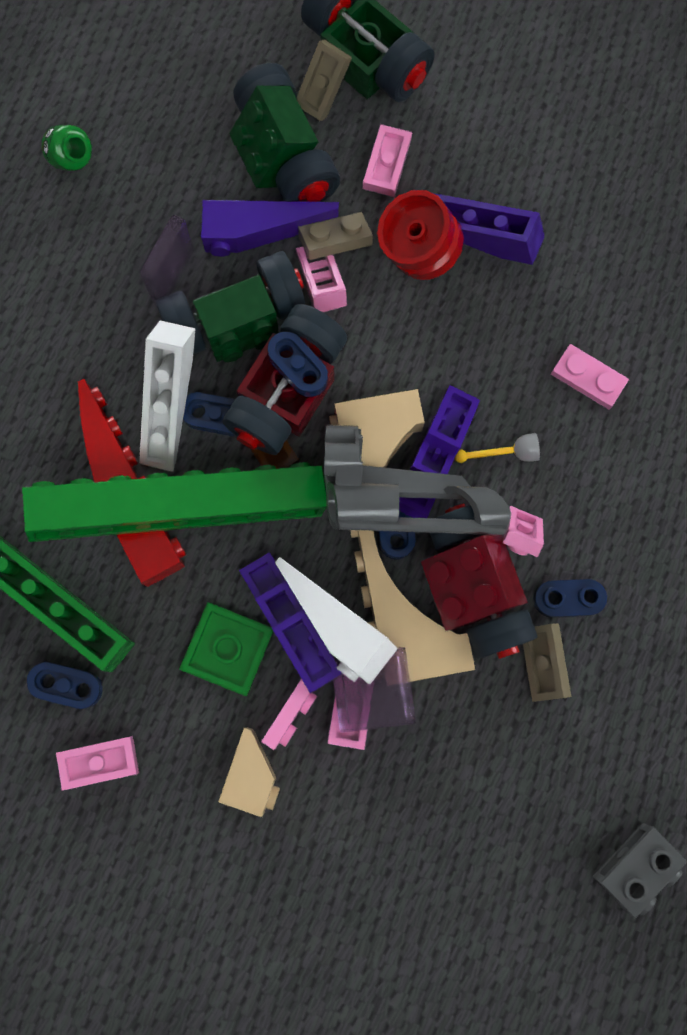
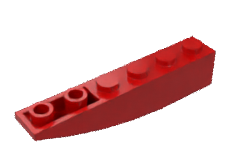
M85 379L78 381L80 418L86 453L94 482L109 481L111 477L129 476L131 479L146 478L145 475L139 478L133 466L139 463L129 445L124 448L122 447L118 436L123 433L114 416L112 415L107 418L102 407L106 406L107 402L98 386L91 388ZM166 530L117 534L140 582L146 587L185 567L181 559L186 556L182 544L177 536L171 539Z

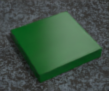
M207 602L179 670L247 697L274 631L270 626Z

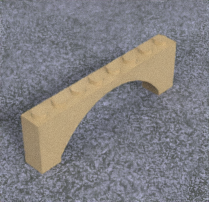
M418 389L335 403V415L329 416L330 425L358 426L361 429V435H363L361 459L363 466L382 468L388 466L401 445L413 433L422 432L425 423ZM350 530L351 538L358 537L360 551L354 552L357 572L365 573L367 586L361 587L364 608L371 607L373 621L367 623L386 636L398 648L379 672L377 679H384L387 687L475 670L467 633L457 634L451 630L445 631L444 627L425 616L413 606L398 590L388 575L379 556L374 531Z

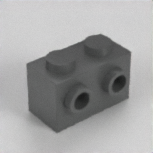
M643 823L596 872L593 878L625 912L636 918L639 914L644 915L654 907L657 901L656 896L665 886L670 887L679 880L683 873L681 869L687 863V860L654 827Z

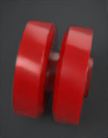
M411 190L397 196L387 205L379 219L377 236L380 248L403 273L414 279L430 280L442 276L455 265L462 253L464 236L460 223L441 198L427 190Z

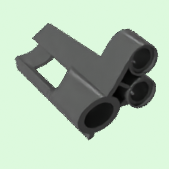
M351 425L325 426L324 481L326 485L327 512L333 529L505 535L508 531L511 519L510 508L505 500L494 490L487 487H471L459 475L363 466V461H361L363 442L361 429L358 426ZM399 497L466 499L473 509L474 520L399 517Z

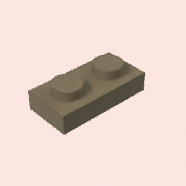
M326 40L319 41L297 95V101L301 108L319 121L327 117L352 59L351 56Z
M362 212L298 227L299 239L309 260L371 246L373 243V234Z
M559 623L536 626L535 630L538 638L523 644L532 702L572 697Z

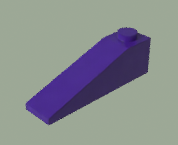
M435 194L441 198L460 223L464 236L463 244L501 259L533 265L545 237L539 212Z
M203 200L201 239L205 252H210L214 256L225 257L230 255V252L239 253L299 235V226L338 218L339 202Z

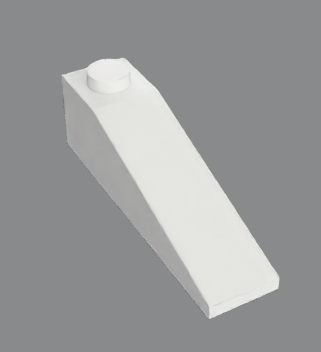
M159 321L146 338L139 464L174 471L193 362L195 328Z
M279 557L275 562L329 652L340 661L337 669L353 682L360 677L370 685L398 648L386 636Z

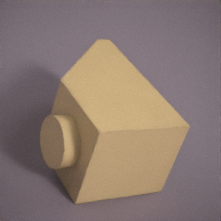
M246 727L243 729L219 803L262 817L266 808L273 810L280 788L274 786L276 775L255 731Z

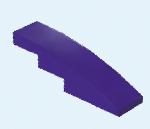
M449 385L409 470L448 474L453 460L461 448L480 400ZM399 497V511L413 518H427L436 498Z
M267 553L239 570L310 694L342 675L343 673L337 669L336 661L280 572L271 553Z

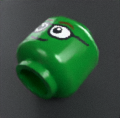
M52 126L45 132L42 138L41 148L43 156L56 169L66 171L80 170L88 164L91 158V141L87 134L77 126Z

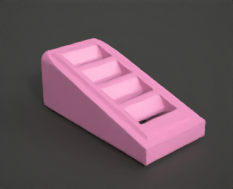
M296 248L312 307L321 312H326L346 306V288L334 256H325L326 259L308 263V257H306L304 248ZM325 267L329 268V270L312 274L311 272ZM330 279H332L333 281L331 283L316 286V283L327 281Z

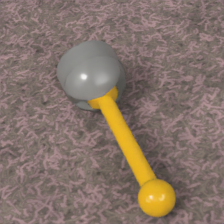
M536 433L525 434L519 437L512 447L471 452L460 449L454 459L458 463H464L467 459L514 453L517 458L525 462L539 461V441Z

